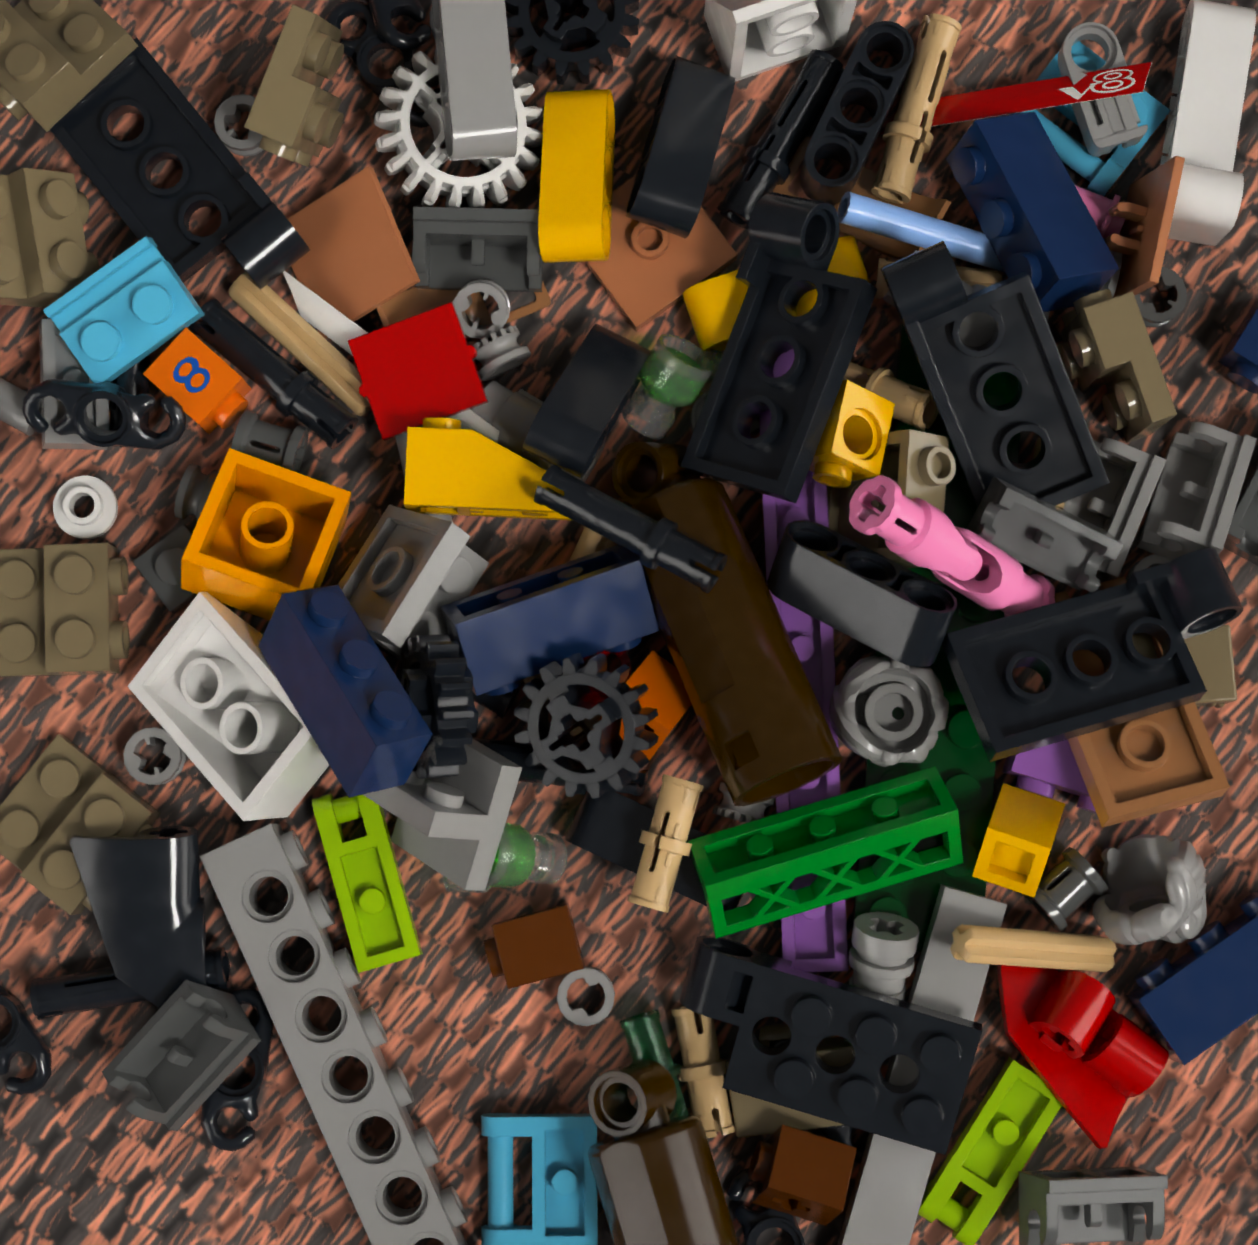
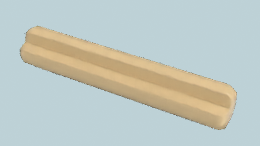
M247 271L233 282L228 290L232 300L305 368L314 374L347 407L358 416H363L372 409L368 398L361 396L359 393V387L363 383L358 369L268 285L260 290Z
M963 924L952 932L954 942L950 947L951 954L956 960H964L967 963L1107 972L1115 965L1113 955L1117 950L1116 944L1109 938H1103L1100 935Z

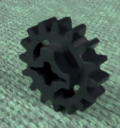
M505 0L506 11L516 15L507 19L508 37H520L514 44L515 55L518 59L534 55L532 62L533 73L538 77L550 66L556 70L557 84L564 85L569 71H577L583 85L589 84L590 68L598 66L602 72L610 75L613 73L611 55L614 53L628 58L630 55L631 43L623 35H638L639 19L630 14L639 9V0H610L614 10L613 23L608 20V14L598 9L601 0ZM583 4V19L573 15L568 22L564 21L562 24L561 10L571 14L577 7L580 8ZM532 7L537 10L539 16L547 20L541 37L537 35L531 24ZM584 46L590 47L582 51L568 52L569 49Z
M449 634L410 637L408 639V649H402L401 651L403 670H397L396 672L398 680L433 733L413 771H417L419 779L458 776L459 765H466L467 763L464 745L472 744L473 738L471 733H476L479 713L475 708L472 692L473 675L470 669L466 667V658H458L459 643L457 641H450Z
M573 653L563 659L562 666L553 661L541 668L539 671L542 680L535 678L526 683L522 688L526 696L532 701L524 702L514 709V715L521 720L527 721L528 724L527 728L514 735L515 742L531 743L533 752L524 760L525 765L531 767L542 763L547 768L542 780L545 786H549L558 778L565 780V793L568 797H573L579 793L585 784L592 799L599 798L609 789V784L619 791L632 781L630 772L638 774L650 762L640 750H648L658 742L659 736L644 729V724L657 717L658 711L650 707L642 708L638 700L645 695L649 688L645 683L636 685L633 688L626 684L625 681L630 671V667L626 664L612 673L606 671L607 658L605 654L601 653L591 658L586 667L581 654ZM588 686L594 687L605 694L593 692ZM549 713H550L551 716H552L550 728H549V718H548V717H549ZM598 714L602 716V719L593 725V730H589L586 733L582 731L576 736L570 734L573 729L579 726V721L585 718L590 720ZM622 720L624 724V740L619 735ZM570 758H573V759H576V760H580V761L582 762V764H581V763H578V762H576V761H574V760H572V759H570Z

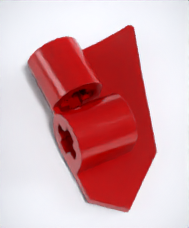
M998 965L999 995L1005 1035L1094 1145L1099 1149L1107 1148L1116 1121L1127 1099L1142 1094L1155 1082L1168 1061V1049L1123 1014H1118L1112 1008L1116 1000L1112 992L1101 982L1083 972L1066 970L1059 973L1057 970L1049 968Z

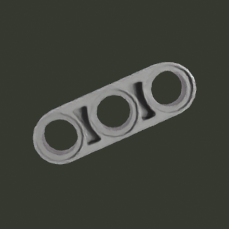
M432 0L444 136L449 161L515 157L517 151V122L505 0Z

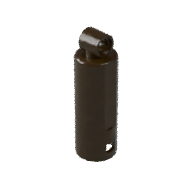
M634 441L625 445L617 453L613 463L612 480L620 498L629 504H633L632 508L643 512L657 521L665 517L677 523L678 532L728 556L723 572L719 570L714 571L696 561L698 567L719 577L709 593L701 591L696 585L660 566L653 570L643 564L641 565L656 620L734 806H748L761 803L801 788L835 769L842 762V756L724 485L720 481L711 478H700L699 475L682 468L680 465L687 450V447L684 445ZM632 552L635 556H637L640 559V555Z
M642 1059L617 1067L598 1076L590 1087L588 1095L589 1112L594 1123L604 1133L613 1137L591 1146L588 1151V1158L614 1245H739L702 1121L694 1115L669 1118L677 1098L675 1082L670 1072L658 1062ZM628 1086L634 1091L637 1097V1109L631 1104L628 1098Z

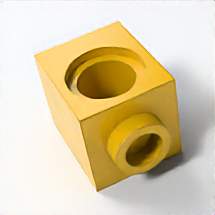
M848 379L843 380L809 469L813 472V479L826 486L845 488L849 487L852 481L880 475L895 403Z
M1003 783L972 877L1035 898L1065 803Z

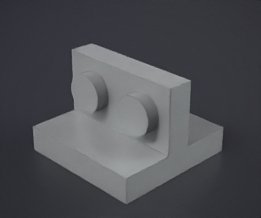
M388 505L338 585L374 642L402 661L401 651L402 649H408V639L410 637L446 634L447 627L440 606L469 597L489 562L466 546L471 536L453 522Z
M472 739V744L464 745L467 763L466 765H459L458 776L419 779L417 771H412L405 785L362 794L398 817L391 842L464 890L485 891L522 767Z

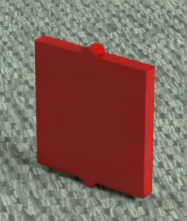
M452 302L348 340L363 383L359 387V393L369 400L382 440L386 441L407 433V427H423V419L448 418L489 402L474 362V358L478 353L477 349L472 345H468L454 303Z

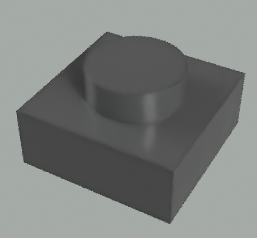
M184 523L133 561L134 565L168 610L174 614L191 602L197 595L181 589V559L192 535L191 530Z

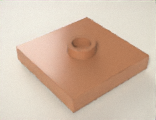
M635 175L613 191L609 259L607 261H586L585 263L637 332L683 299L682 293L686 289L712 278L736 261L738 254L702 206L687 238L626 217V209Z

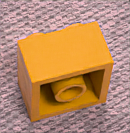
M229 448L182 556L181 589L195 594L208 592L225 605L270 620L282 594L321 587L347 521L351 492Z

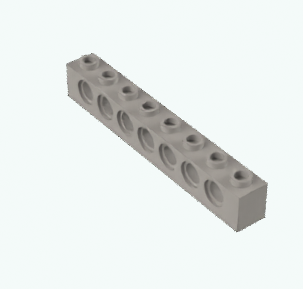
M270 823L201 855L200 859L371 1245H415L424 1238L438 1239L444 1245H468L460 1229V1225L468 1222L463 1204L453 1186L445 1189L442 1188L433 1165L441 1162L437 1146L426 1126L417 1130L406 1108V1105L414 1102L409 1083L399 1066L389 1070L379 1047L388 1042L385 1030L374 1008L369 1007L363 1010L353 989V986L361 983L357 967L346 947L338 951L335 949L326 928L335 924L332 911L322 891L316 889L310 892L300 868L309 865L303 846L294 830L284 833L280 823ZM268 877L279 879L286 886L288 892L287 904L278 914L266 912L261 908L257 900V890L260 884ZM293 936L306 939L314 949V962L307 972H295L284 961V946ZM326 996L333 999L339 1005L341 1021L336 1030L322 1031L311 1022L309 1007L315 997ZM353 1056L365 1064L368 1071V1080L364 1088L349 1090L338 1082L335 1075V1067L341 1057ZM373 1116L382 1117L389 1121L395 1132L394 1144L386 1149L370 1147L362 1137L361 1128L363 1121ZM398 1177H407L414 1180L422 1192L421 1203L410 1209L396 1206L388 1195L389 1182Z

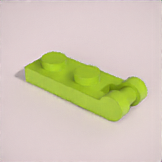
M332 794L313 798L312 806L358 973L423 954L386 824L383 807L364 795L350 798L347 795L334 799ZM362 818L367 836L345 842L341 824Z
M1009 1057L937 1174L925 1188L918 1215L930 1223L937 1219L953 1229L952 1237L964 1245H974L978 1241L1019 1176V1171H1022L1062 1107L1038 1075ZM960 1181L978 1192L972 1204L968 1207L951 1198Z

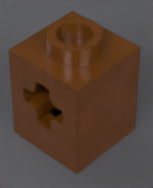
M569 903L494 923L491 925L494 938L484 940L485 952L492 976L495 978L504 975L508 989L581 970L585 966Z
M782 1124L766 1142L759 1141L753 1152L748 1172V1178L757 1181L752 1203L826 1226L844 1211L857 1148Z

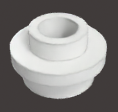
M77 476L66 481L58 489L53 501V514L59 527L67 534L79 539H94L105 534L113 526L118 514V501L112 488L104 481L93 476ZM82 496H91L94 500L93 512L84 518L77 517L74 512L75 502Z

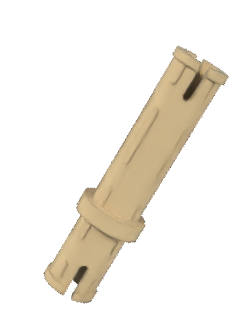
M933 13L930 16L925 15L923 17L918 42L907 72L897 111L893 121L886 124L882 136L886 145L871 192L876 197L891 203L903 204V202H910L922 156L930 151L934 137L930 133L932 120L949 70L952 53L962 29L958 21L942 14ZM923 114H924V119H923L922 125H921V127H920L921 120H922V117H923Z

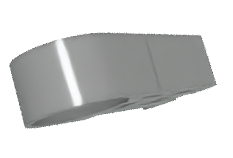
M1086 22L1074 27L1066 36L1058 53V67L1061 76H1069L1073 85L1087 75L1084 73L1127 66L1114 32L1107 26L1096 22ZM1081 40L1097 42L1105 52V65L1097 70L1080 68L1072 58V46ZM1131 94L1071 104L1087 151L1092 156L1098 157L1108 154L1115 146L1122 144L1123 148L1136 145L1148 130L1147 124L1140 127L1137 125L1140 123V119Z

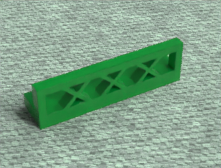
M936 766L688 840V843L693 844L690 855L704 890L710 924L716 939L963 863L958 808ZM942 833L943 845L918 853L912 851L921 839ZM872 854L881 856L872 867L859 871L850 869L859 858ZM810 873L819 875L810 886L797 890L787 888L796 877ZM747 892L756 895L747 905L728 911L723 909L722 900Z

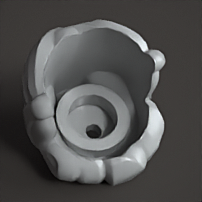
M873 655L860 659L849 668L840 684L834 687L829 706L831 727L838 738L857 755L869 759L872 763L882 767L892 766L897 763H922L928 756L929 750L934 747L938 739V731L945 729L949 713V701L944 696L941 681L933 669L930 667L909 666L888 656L880 657ZM896 707L904 711V716L900 720L892 716V711Z
M1141 834L1129 838L1120 844L1118 849L1108 847L1101 853V858L1104 861L1102 876L1109 890L1107 894H1103L1095 901L1092 914L1100 928L1112 942L1122 945H1138L1160 939L1171 943H1182L1200 933L1207 917L1206 869L1201 856L1196 853V849L1191 842L1183 841L1179 838L1173 839L1169 836Z

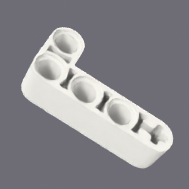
M1190 0L1182 23L1172 93L1178 95L1177 97L1171 96L1169 109L1171 111L1168 114L1162 153H1167L1168 157L1162 156L1160 163L1162 165L1174 156L1185 158L1168 239L1216 246L1232 230L1238 217L1243 196L1244 176L1242 173L1233 172L1255 32L1256 11L1253 8L1205 0Z

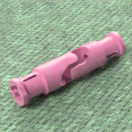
M878 475L873 479L864 481L855 490L849 503V522L854 529L868 536L877 534L885 539V544L891 552L918 567L930 569L938 580L979 606L990 611L1001 610L1004 612V616L1007 617L1055 603V587L1048 579L1038 574L1027 575L1017 559L969 529L954 526L944 512L920 498L909 499L902 494L900 486L893 479L884 475ZM876 500L886 507L882 512L872 506L871 502Z

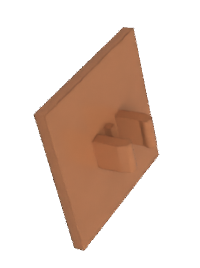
M1174 156L1132 183L1127 202H1119L1109 209L1108 213L1111 217L1125 219L1120 235L1113 233L1104 239L1109 250L1123 254L1120 275L1113 298L1132 291L1135 296L1159 283L1185 158Z
M373 167L364 168L288 218V221L310 249L307 254L291 265L296 279L353 322L420 282ZM318 330V332H319L325 339L328 338L326 335H324L322 332H320V331Z

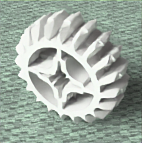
M436 49L435 64L422 51L416 52L411 59L415 73L408 68L398 66L392 78L400 89L384 87L379 96L383 104L392 110L378 111L374 117V125L393 132L384 134L377 139L375 143L376 150L384 153L397 152V155L386 163L384 167L385 172L390 176L396 175L404 169L407 171L409 176L400 188L404 195L411 194L418 184L427 189L426 194L422 198L423 207H432L438 196L442 195L446 196L445 207L460 208L462 197H466L468 208H485L484 193L497 207L503 205L508 200L504 185L512 190L520 191L526 185L527 180L519 169L533 171L540 161L535 153L527 149L540 147L543 138V132L527 127V125L540 121L544 115L541 107H524L523 102L530 98L535 91L533 84L526 83L516 89L513 86L517 122V151L515 157L468 160L476 167L482 163L489 172L472 177L450 175L438 169L449 158L446 148H441L445 142L440 92L437 94L431 89V87L440 85ZM511 63L513 80L519 68L517 64ZM413 102L425 111L423 118L430 125L434 134V141L423 156L414 143L410 129V112Z

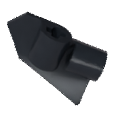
M164 826L143 830L138 833V837L72 836L70 846L115 976L159 1008L185 980L206 986V920L204 897H200L198 830L185 826Z

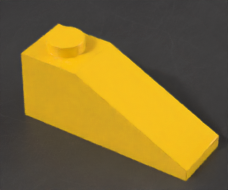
M438 417L423 419V427H407L404 506L407 510L421 514L572 520L544 505L535 503L534 495L538 486L545 489L549 487L564 495V491L541 480L547 470L474 430L461 429L462 422L460 420Z

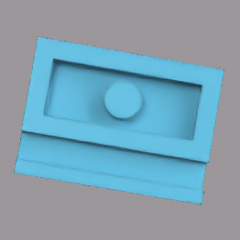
M147 236L143 237L43 310L46 316L52 319L61 332L60 336L93 383L112 382L182 332L185 327H189L205 315L171 264L164 259L153 238Z

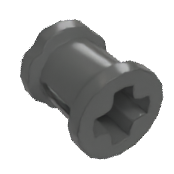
M246 410L236 427L231 449L298 473L307 448L309 429L298 425L294 430L264 422L258 420L256 412ZM259 442L278 447L280 450L263 446Z
M1068 847L1062 853L1064 860L1040 880L1035 898L1025 895L1042 917L1058 932H1061L1068 926L1066 918L1093 894L1102 896L1109 890L1102 877L1078 851L1071 847Z

